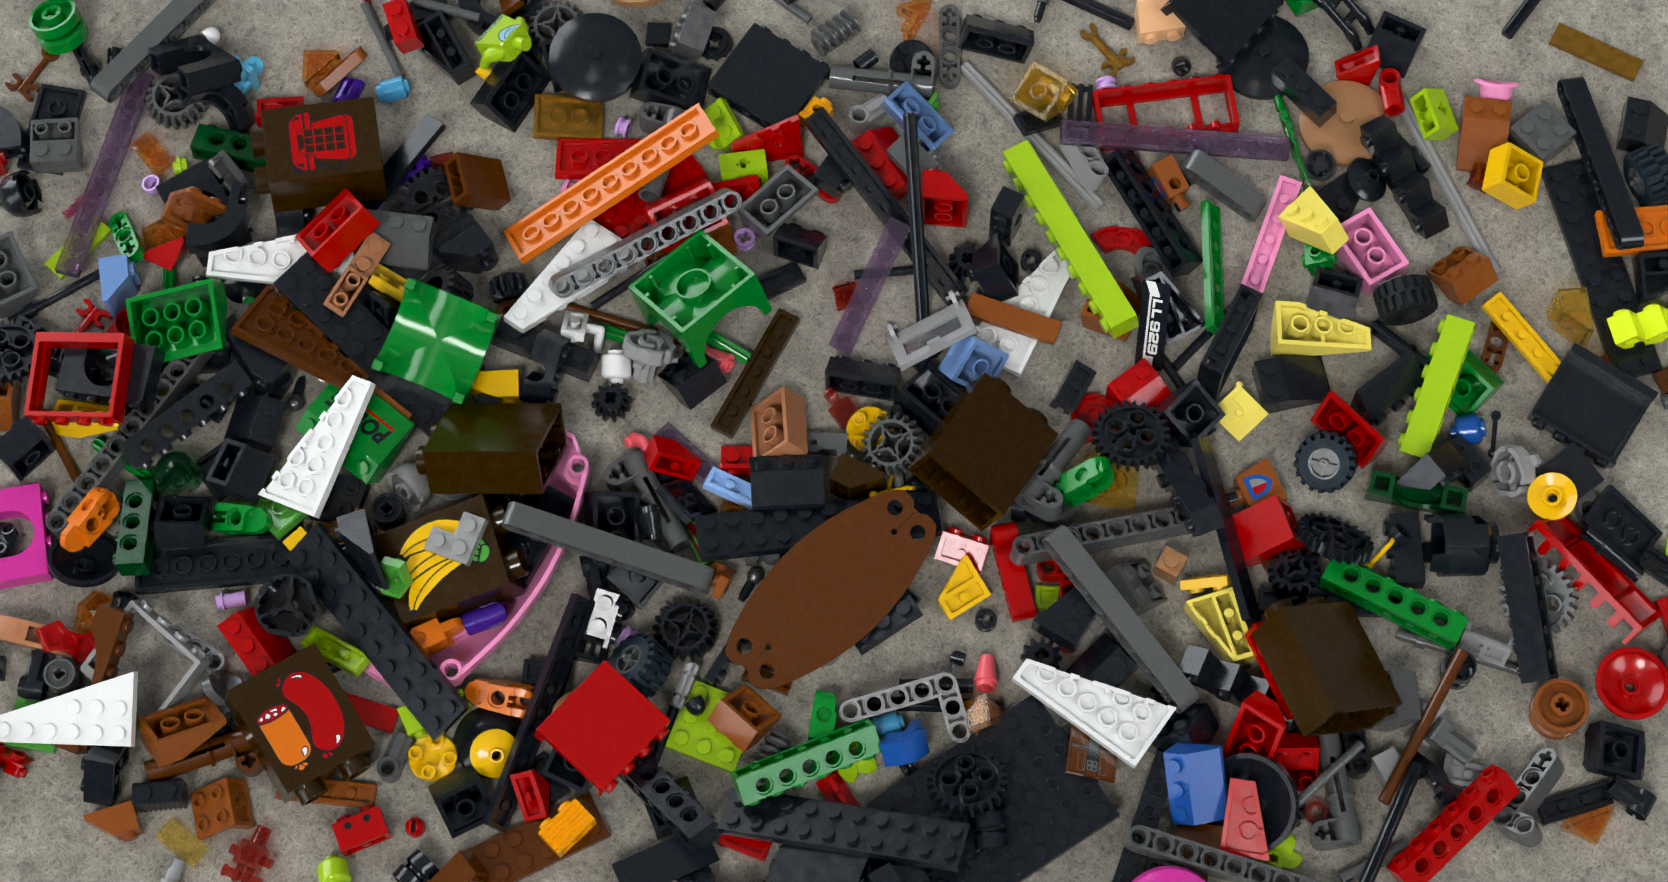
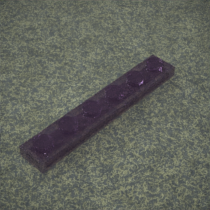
M892 217L889 218L828 344L829 346L848 355L851 354L910 231L909 225Z

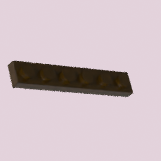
M780 308L777 310L710 425L712 430L731 439L734 437L800 323V317Z

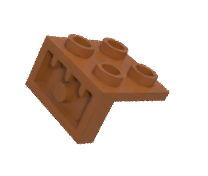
M225 777L190 794L198 840H205L230 828L248 830L255 827L246 779Z

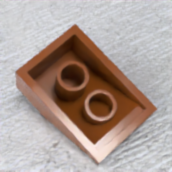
M1465 96L1460 110L1456 170L1485 174L1490 149L1505 144L1508 141L1512 101Z
M206 695L138 718L141 741L159 767L183 760L227 724V720L221 711Z

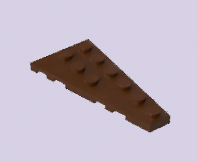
M268 284L231 328L232 335L339 389L343 388L352 375L369 381V375L351 358H346L334 342L330 343L324 337V333L303 313L291 307L289 300L276 293L275 287L271 284Z

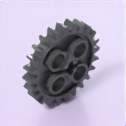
M1538 557L1541 576L1547 581L1546 587L1543 588L1547 611L1550 614L1551 635L1552 631L1557 634L1561 632L1560 626L1565 628L1569 625L1566 620L1574 619V615L1570 611H1576L1578 607L1572 604V602L1579 600V597L1572 595V592L1576 591L1578 587H1570V583L1574 578L1566 579L1567 569L1560 572L1558 571L1559 563L1551 567V559L1545 560L1542 564L1541 558ZM1505 584L1499 586L1501 590L1506 591ZM1504 594L1498 596L1499 599L1505 601ZM1552 597H1554V598H1556V599L1558 600V602H1559V607H1558V608H1555V607L1552 606V604H1551V598H1552ZM1505 602L1499 606V608L1507 609V612L1503 615L1504 618L1510 615L1508 605Z

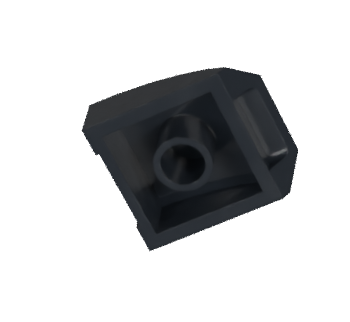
M1604 720L1591 723L1584 735L1585 749L1582 765L1586 771L1609 777L1618 774L1624 779L1642 781L1646 755L1645 732Z

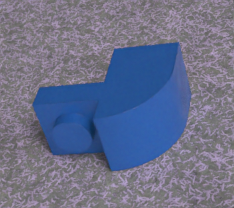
M912 719L905 731L886 733L879 744L885 767L910 764L922 759L930 752L927 744L928 732L923 727L922 719Z

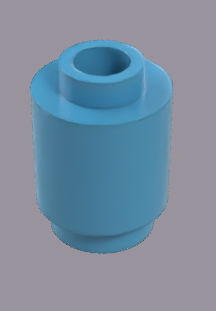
M402 75L380 81V84L375 85L381 103H390L408 98V92H411L408 79H403Z
M895 711L873 717L871 721L875 725L880 741L883 740L886 733L902 732L901 729L906 728L902 715H896Z

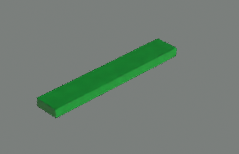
M1206 200L1200 202L1205 329L1215 335L1225 316L1220 209Z

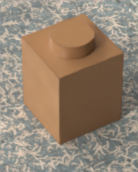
M1166 546L1154 567L1153 575L1174 586L1186 566L1188 557Z

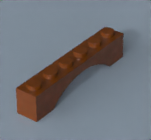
M98 604L91 624L96 649V661L90 686L117 676V666L120 657L125 653L127 636L134 626V613L110 604ZM51 744L77 755L88 754L91 745Z

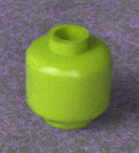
M329 855L317 866L319 882H352L349 862L345 858Z

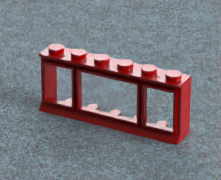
M1214 74L1211 77L1202 78L1196 76L1186 80L1171 79L1162 83L1147 82L1143 85H1124L1113 89L1100 88L1092 93V105L1100 151L1238 134L1240 121L1230 74ZM1224 93L1230 123L1220 124L1218 120H1215L1210 125L1203 126L1197 96ZM1190 97L1194 123L1189 124L1187 128L1175 130L1173 126H1168L1164 131L1158 132L1144 129L1139 134L1134 104ZM1126 105L1131 135H1128L1127 132H1121L1118 137L1106 138L1101 108Z
M1568 516L1559 520H1545L1542 518L1537 520L1526 531H1534V535L1540 532L1546 538L1538 547L1539 554L1545 555L1555 547L1564 556L1558 562L1560 564L1558 571L1566 570L1572 565L1581 574L1572 585V587H1578L1576 591H1580L1590 583L1599 592L1590 601V606L1593 609L1599 608L1607 601L1616 610L1607 621L1610 627H1615L1625 619L1634 628L1622 641L1624 645L1645 632L1663 615L1621 570L1602 554L1598 555L1595 553L1594 548L1583 538L1579 537L1581 529Z

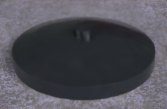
M604 13L583 14L569 20L557 31L549 51L550 69L558 86L569 96L589 103L611 101L626 93L637 80L642 65L641 46L634 31L619 18Z
M1277 16L1263 23L1265 28L1258 35H1252L1249 39L1251 41L1250 45L1243 51L1239 50L1235 54L1238 58L1230 66L1224 65L1218 69L1220 74H1230L1233 90L1242 96L1256 100H1272L1276 95L1285 96L1271 82V70L1287 56L1305 72L1307 71L1309 51L1304 37L1295 26Z
M1244 752L1225 758L1224 768L1227 792L1229 790L1230 777L1256 781L1268 850L1274 849L1290 836L1298 820L1299 795L1292 777L1279 762L1264 754ZM1224 820L1210 822L1207 824L1223 827Z

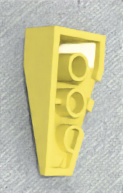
M1275 301L1270 332L1271 356H1317L1368 352L1372 350L1369 327L1345 318L1337 319L1327 315L1328 312L1322 310L1320 312L1307 308L1306 304L1300 302Z

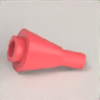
M708 345L705 346V354L715 360L723 374L729 373L735 365V356L733 354L709 347Z

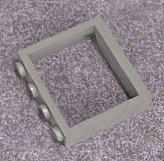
M131 600L124 610L135 614L134 622L139 615H142L194 662L158 711L178 705L207 669L211 661L205 657L206 653L201 648L193 646L188 642L189 638L187 635L173 629L170 626L172 623L169 619L154 612V606L146 600ZM95 648L79 668L91 681L95 670ZM137 699L136 721L138 722L139 717L151 714L152 712Z

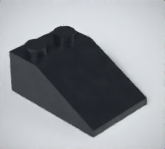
M648 47L642 52L641 70L637 80L631 87L629 97L645 103L656 102L676 106L684 110H688L699 103L703 109L711 69Z
M228 329L226 335L231 355L253 382L251 386L255 393L281 400L293 384L289 364L232 335L231 330Z
M1283 356L1254 361L1251 372L1261 407L1269 414L1322 403L1331 391L1321 356Z
M614 491L586 492L584 495L585 525L639 542V519L637 513H639L638 507H640V493ZM590 558L591 564H607V565H611V564H608V563H605V562H602V561H599V560Z
M365 508L336 517L338 527L334 529L338 541L344 542L345 546H342V549L364 576L383 590L389 589L386 576L380 565L382 559L375 539L376 535Z

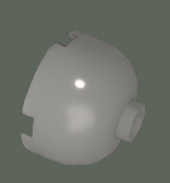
M405 463L398 465L385 476V481L388 479L390 484L387 487L388 492L397 496L402 505L405 502L413 509L410 510L412 512L420 510L432 495L430 494L427 475H420L416 464Z

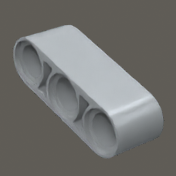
M1071 125L1060 142V148L1083 187L1090 191H1096L1105 180L1109 169L1087 131L1079 125Z
M179 625L171 626L176 631L179 630L187 635L189 638L188 642L191 645L202 648L206 653L205 657L211 663L204 671L209 675L214 674L218 678L227 674L229 664L221 652ZM165 636L163 637L166 644L172 651H174L190 663L194 664V662L188 656H186L179 648H177L170 640H168ZM216 660H220V666L212 669L211 664Z

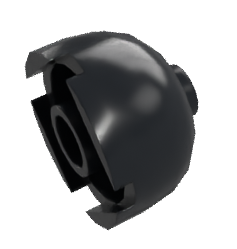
M22 169L6 176L0 184V205L12 216L24 218L38 214L42 210L38 209L37 201L43 202L40 186L36 179H30L28 174L31 173L27 170ZM32 201V203L27 208L26 203Z

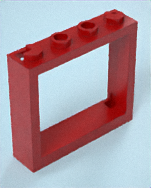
M36 332L24 416L33 420V423L37 425H47V422H54L62 426H68L69 422L81 426H91V423H99V425L112 427L114 423L123 424L135 340L125 333ZM52 348L118 349L109 412L43 411Z

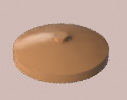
M1340 80L1321 85L1320 87L1337 102V111L1319 128L1300 110L1298 130L1305 147L1310 153L1318 149L1328 151L1336 160L1337 167L1348 168L1349 164L1358 158H1366L1372 161L1371 156L1360 141V136L1362 135L1359 126L1384 114L1381 96L1370 87L1354 81ZM1384 114L1386 117H1388L1390 120H1392L1389 115Z

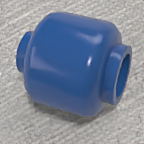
M1476 413L1456 416L1454 425L1450 426L1452 439L1460 434L1469 445L1480 444L1483 441V437H1486L1484 419L1479 418Z

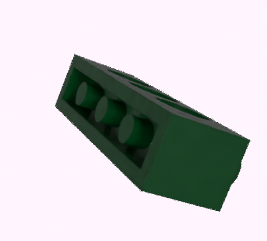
M199 123L190 145L194 159L208 161L224 149L242 170L254 172V167L267 166L266 158L254 159L251 135L240 133L234 129L226 130L212 124L205 125Z
M154 479L126 480L125 488L121 491L122 511L118 513L120 527L115 535L117 550L116 553H113L112 558L113 565L118 569L121 576L150 575L155 540L154 520L160 500V489Z

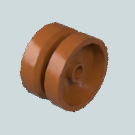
M1566 679L1551 680L1541 686L1532 698L1528 717L1532 727L1540 735L1553 740L1566 739L1576 733L1585 722L1589 713V701L1586 693L1578 684Z

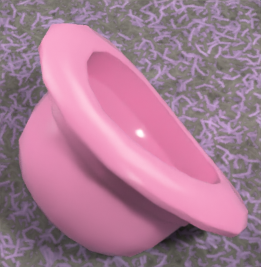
M1482 78L1473 79L1475 83L1479 84L1480 98L1510 101L1514 87L1521 86L1518 82H1498Z

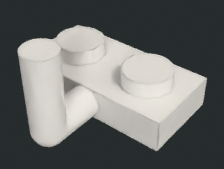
M566 310L560 335L571 339L570 342L576 343L584 342L585 333L595 334L593 351L598 354L602 353L605 328L601 325L589 324V314Z

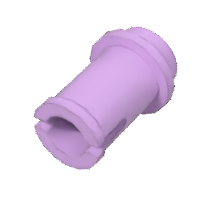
M245 590L226 594L220 592V595H215L217 609H222L223 611H226V608L247 605Z

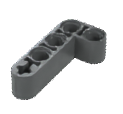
M1193 150L1184 157L1179 165L1189 187L1196 183L1238 215L1251 222L1256 221L1267 203L1265 196L1203 151Z
M1543 748L1536 753L1515 782L1521 792L1493 818L1496 826L1505 838L1525 847H1535L1542 841L1543 834L1532 816L1564 772V766L1552 748Z

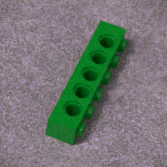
M1332 560L1329 562L1319 584V587L1337 594V596L1353 602L1452 652L1469 620L1462 612L1450 610L1442 606L1435 599H1427L1421 596L1415 589L1405 588L1397 584L1390 577H1382L1367 566L1361 567L1354 563L1348 565L1344 561L1339 564L1336 560ZM1344 576H1352L1355 581L1349 582ZM1372 586L1376 588L1378 592H1369L1366 587ZM1389 598H1397L1400 603L1394 604ZM1417 608L1421 610L1422 614L1417 615L1411 609ZM1440 619L1445 623V625L1439 626L1434 622V620Z
M866 718L730 771V776L740 802L744 806H752L760 803L761 799L768 796H779L785 792L784 790L791 787H802L814 778L827 777L834 770L850 768L857 761L873 759L876 757V754L881 752L880 741L875 725ZM857 741V746L853 750H848L849 745ZM834 750V755L830 759H825L826 754ZM811 759L810 766L802 768L803 763ZM788 768L787 775L779 777L780 772ZM760 778H765L763 785L756 786Z

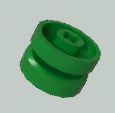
M47 0L32 11L28 21L43 50L49 54L59 55L68 53L81 45L88 36L89 29L73 0Z

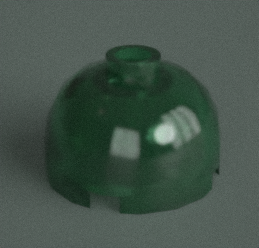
M173 451L165 454L157 461L154 467L153 478L161 495L178 496V493L188 488L189 493L196 490L203 481V474L200 464L194 456L185 451Z

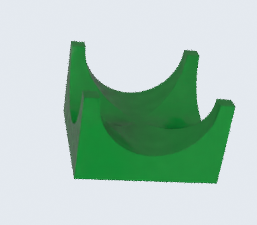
M702 229L694 233L628 286L645 321L650 326L655 325L658 321L662 322L682 344L698 368H702L707 363L705 358L707 339L714 326L723 316L742 306L757 307L765 316L772 311L756 274Z
M407 278L397 316L371 368L424 386L448 397L458 404H465L472 392L503 314L418 279Z

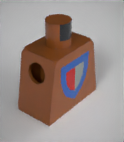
M1171 154L1152 164L1147 173L1168 205L1173 203L1178 213L1189 208L1190 204L1185 197L1189 190V185L1173 155Z
M1268 458L1236 476L1233 483L1235 491L1226 494L1230 508L1242 503L1244 508L1247 509L1274 495L1279 496L1285 501L1287 500L1283 487Z

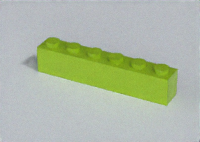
M1447 314L1446 320L1441 319L1437 330L1438 333H1441L1438 342H1433L1429 353L1433 357L1430 365L1426 364L1423 369L1421 378H1424L1422 388L1417 387L1413 399L1417 401L1414 410H1409L1405 423L1409 424L1406 433L1402 432L1398 440L1397 446L1401 447L1399 450L1401 453L1421 459L1426 453L1434 449L1477 327L1476 323Z

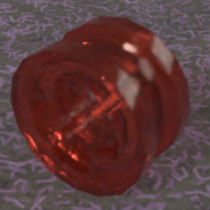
M1319 801L1309 803L1304 812L1306 814L1305 819L1312 825L1317 821L1325 820L1328 815L1326 805ZM1313 807H1317V811H1322L1319 819H1314L1315 816H1310L1309 813L1312 812Z

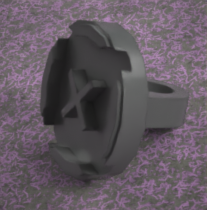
M210 674L201 680L205 695L215 703L226 720L230 719L233 716L224 703L226 692L244 681L236 675H226L218 678L214 674Z

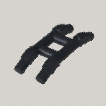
M1313 0L1343 31L1354 51H1359L1362 48L1356 30L1352 26L1350 27L1355 19L1359 21L1368 36L1373 34L1375 29L1369 15L1354 0ZM1341 1L1350 9V12L1344 19L1335 10Z

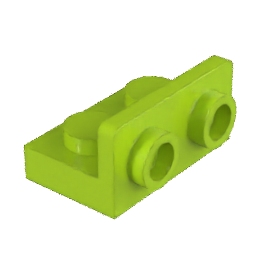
M720 97L704 110L720 135L708 143L712 149L728 151L732 147L731 142L746 136L725 98Z

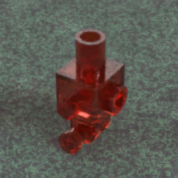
M258 825L251 840L243 838L240 846L233 843L230 846L229 853L235 855L232 861L237 866L232 868L228 864H224L220 875L230 877L232 882H263L262 878H256L253 874H260L263 867L271 869L274 864V860L268 858L270 851L265 847L272 830Z

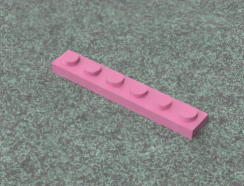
M1280 175L1249 260L1242 284L1261 293H1264L1286 231L1278 216L1288 205L1297 199L1302 186L1301 181Z

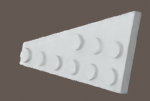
M1054 250L1039 264V267L1030 276H1027L1022 281V284L1019 285V296L1003 302L1050 318L1070 279L1066 269L1067 263L1065 260L1061 262ZM984 322L976 326L978 332L974 333L975 335L1010 355L1002 370L1021 377L1038 340Z
M352 375L335 396L333 405L327 412L324 411L320 415L318 424L314 429L310 428L287 457V463L280 471L274 473L271 477L273 479L266 489L262 488L258 495L319 519L376 384Z
M131 672L1 714L0 742L134 747L138 672Z

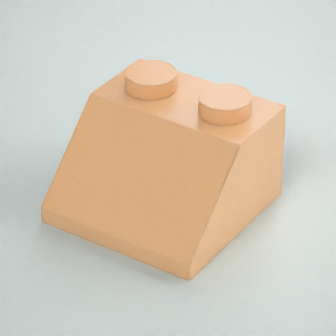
M1136 0L1134 24L1138 43L1154 44L1159 40L1176 41L1184 37L1185 25L1173 12L1166 16L1160 10L1169 0Z

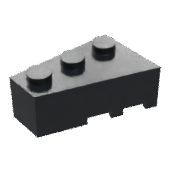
M441 10L417 23L424 43V47L417 50L458 86L477 75L474 65L450 22Z
M1668 252L1638 254L1632 260L1636 297L1639 305L1668 294Z
M1150 268L1131 278L1140 303L1144 280L1172 286L1165 345H1169L1205 326V320L1196 313L1193 306L1183 298L1180 291L1162 271Z
M1073 587L1033 619L1031 629L1069 652L1074 653L1097 617V614L1077 588Z

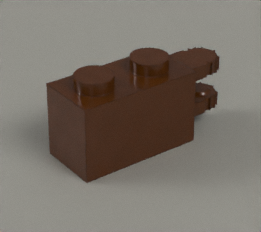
M471 850L458 851L429 882H484L483 878L489 872Z

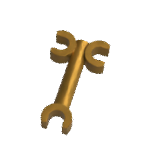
M1091 22L1089 24V28L1092 30L1091 34H1087L1083 29L1080 30L1081 38L1085 41H1091L1108 59V61L1101 65V70L1104 71L1106 68L1113 69L1109 76L1116 77L1118 71L1134 64V56L1128 60L1123 58L1127 54V48L1120 50L1118 57L1097 35V26Z

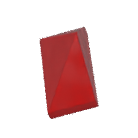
M1378 45L1334 61L1337 79L1370 85L1381 64Z
M180 237L147 250L143 258L171 271L187 250L185 245L186 237Z
M534 769L511 774L510 779L525 822L548 817L550 784Z

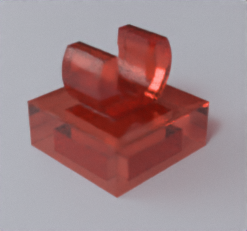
M1482 161L1474 162L1473 168L1469 173V181L1466 185L1486 194V192L1482 191L1487 165Z
M848 281L846 284L834 285L832 287L838 311L860 305L855 281Z

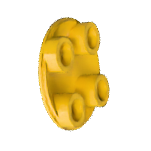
M863 407L853 413L848 421L846 431L850 444L857 451L861 452V448L867 446L861 442V439L868 438L864 430H872V427L869 425L870 422L878 424L877 416H881L885 420L887 412L877 407ZM881 435V436L879 437V439H878V442H877V445H876V449H877V446H878V445L882 442V440H883V436H882V435Z
M429 735L416 741L408 751V761L412 772L418 778L430 782L446 778L457 765L456 746L445 736L434 741Z

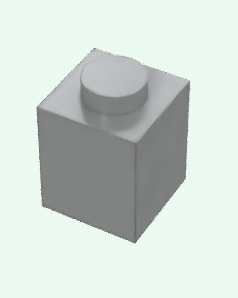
M1394 746L1371 759V768L1383 788L1400 758Z

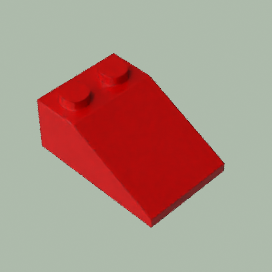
M1143 358L1109 383L1105 395L1120 407L1123 406L1124 400L1128 406L1132 405L1133 400H1136L1139 407L1145 402V409L1148 410L1152 406L1155 409L1171 392L1160 375Z

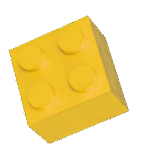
M1510 142L1490 149L1482 191L1515 210L1534 204L1537 199L1544 162Z

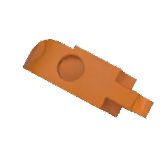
M95 487L87 493L66 520L69 524L61 532L60 536L62 548L69 552L80 551L84 546L89 548L119 513L120 504L114 493L104 487Z
M461 617L452 618L443 623H439L437 618H434L412 628L410 633L425 652L431 656L456 644L453 637L464 631L465 627Z
M477 677L466 685L465 696L472 704H476V707L523 718L528 703H524L522 698L530 699L535 687L495 678L490 680ZM495 692H502L505 696V701L499 700Z

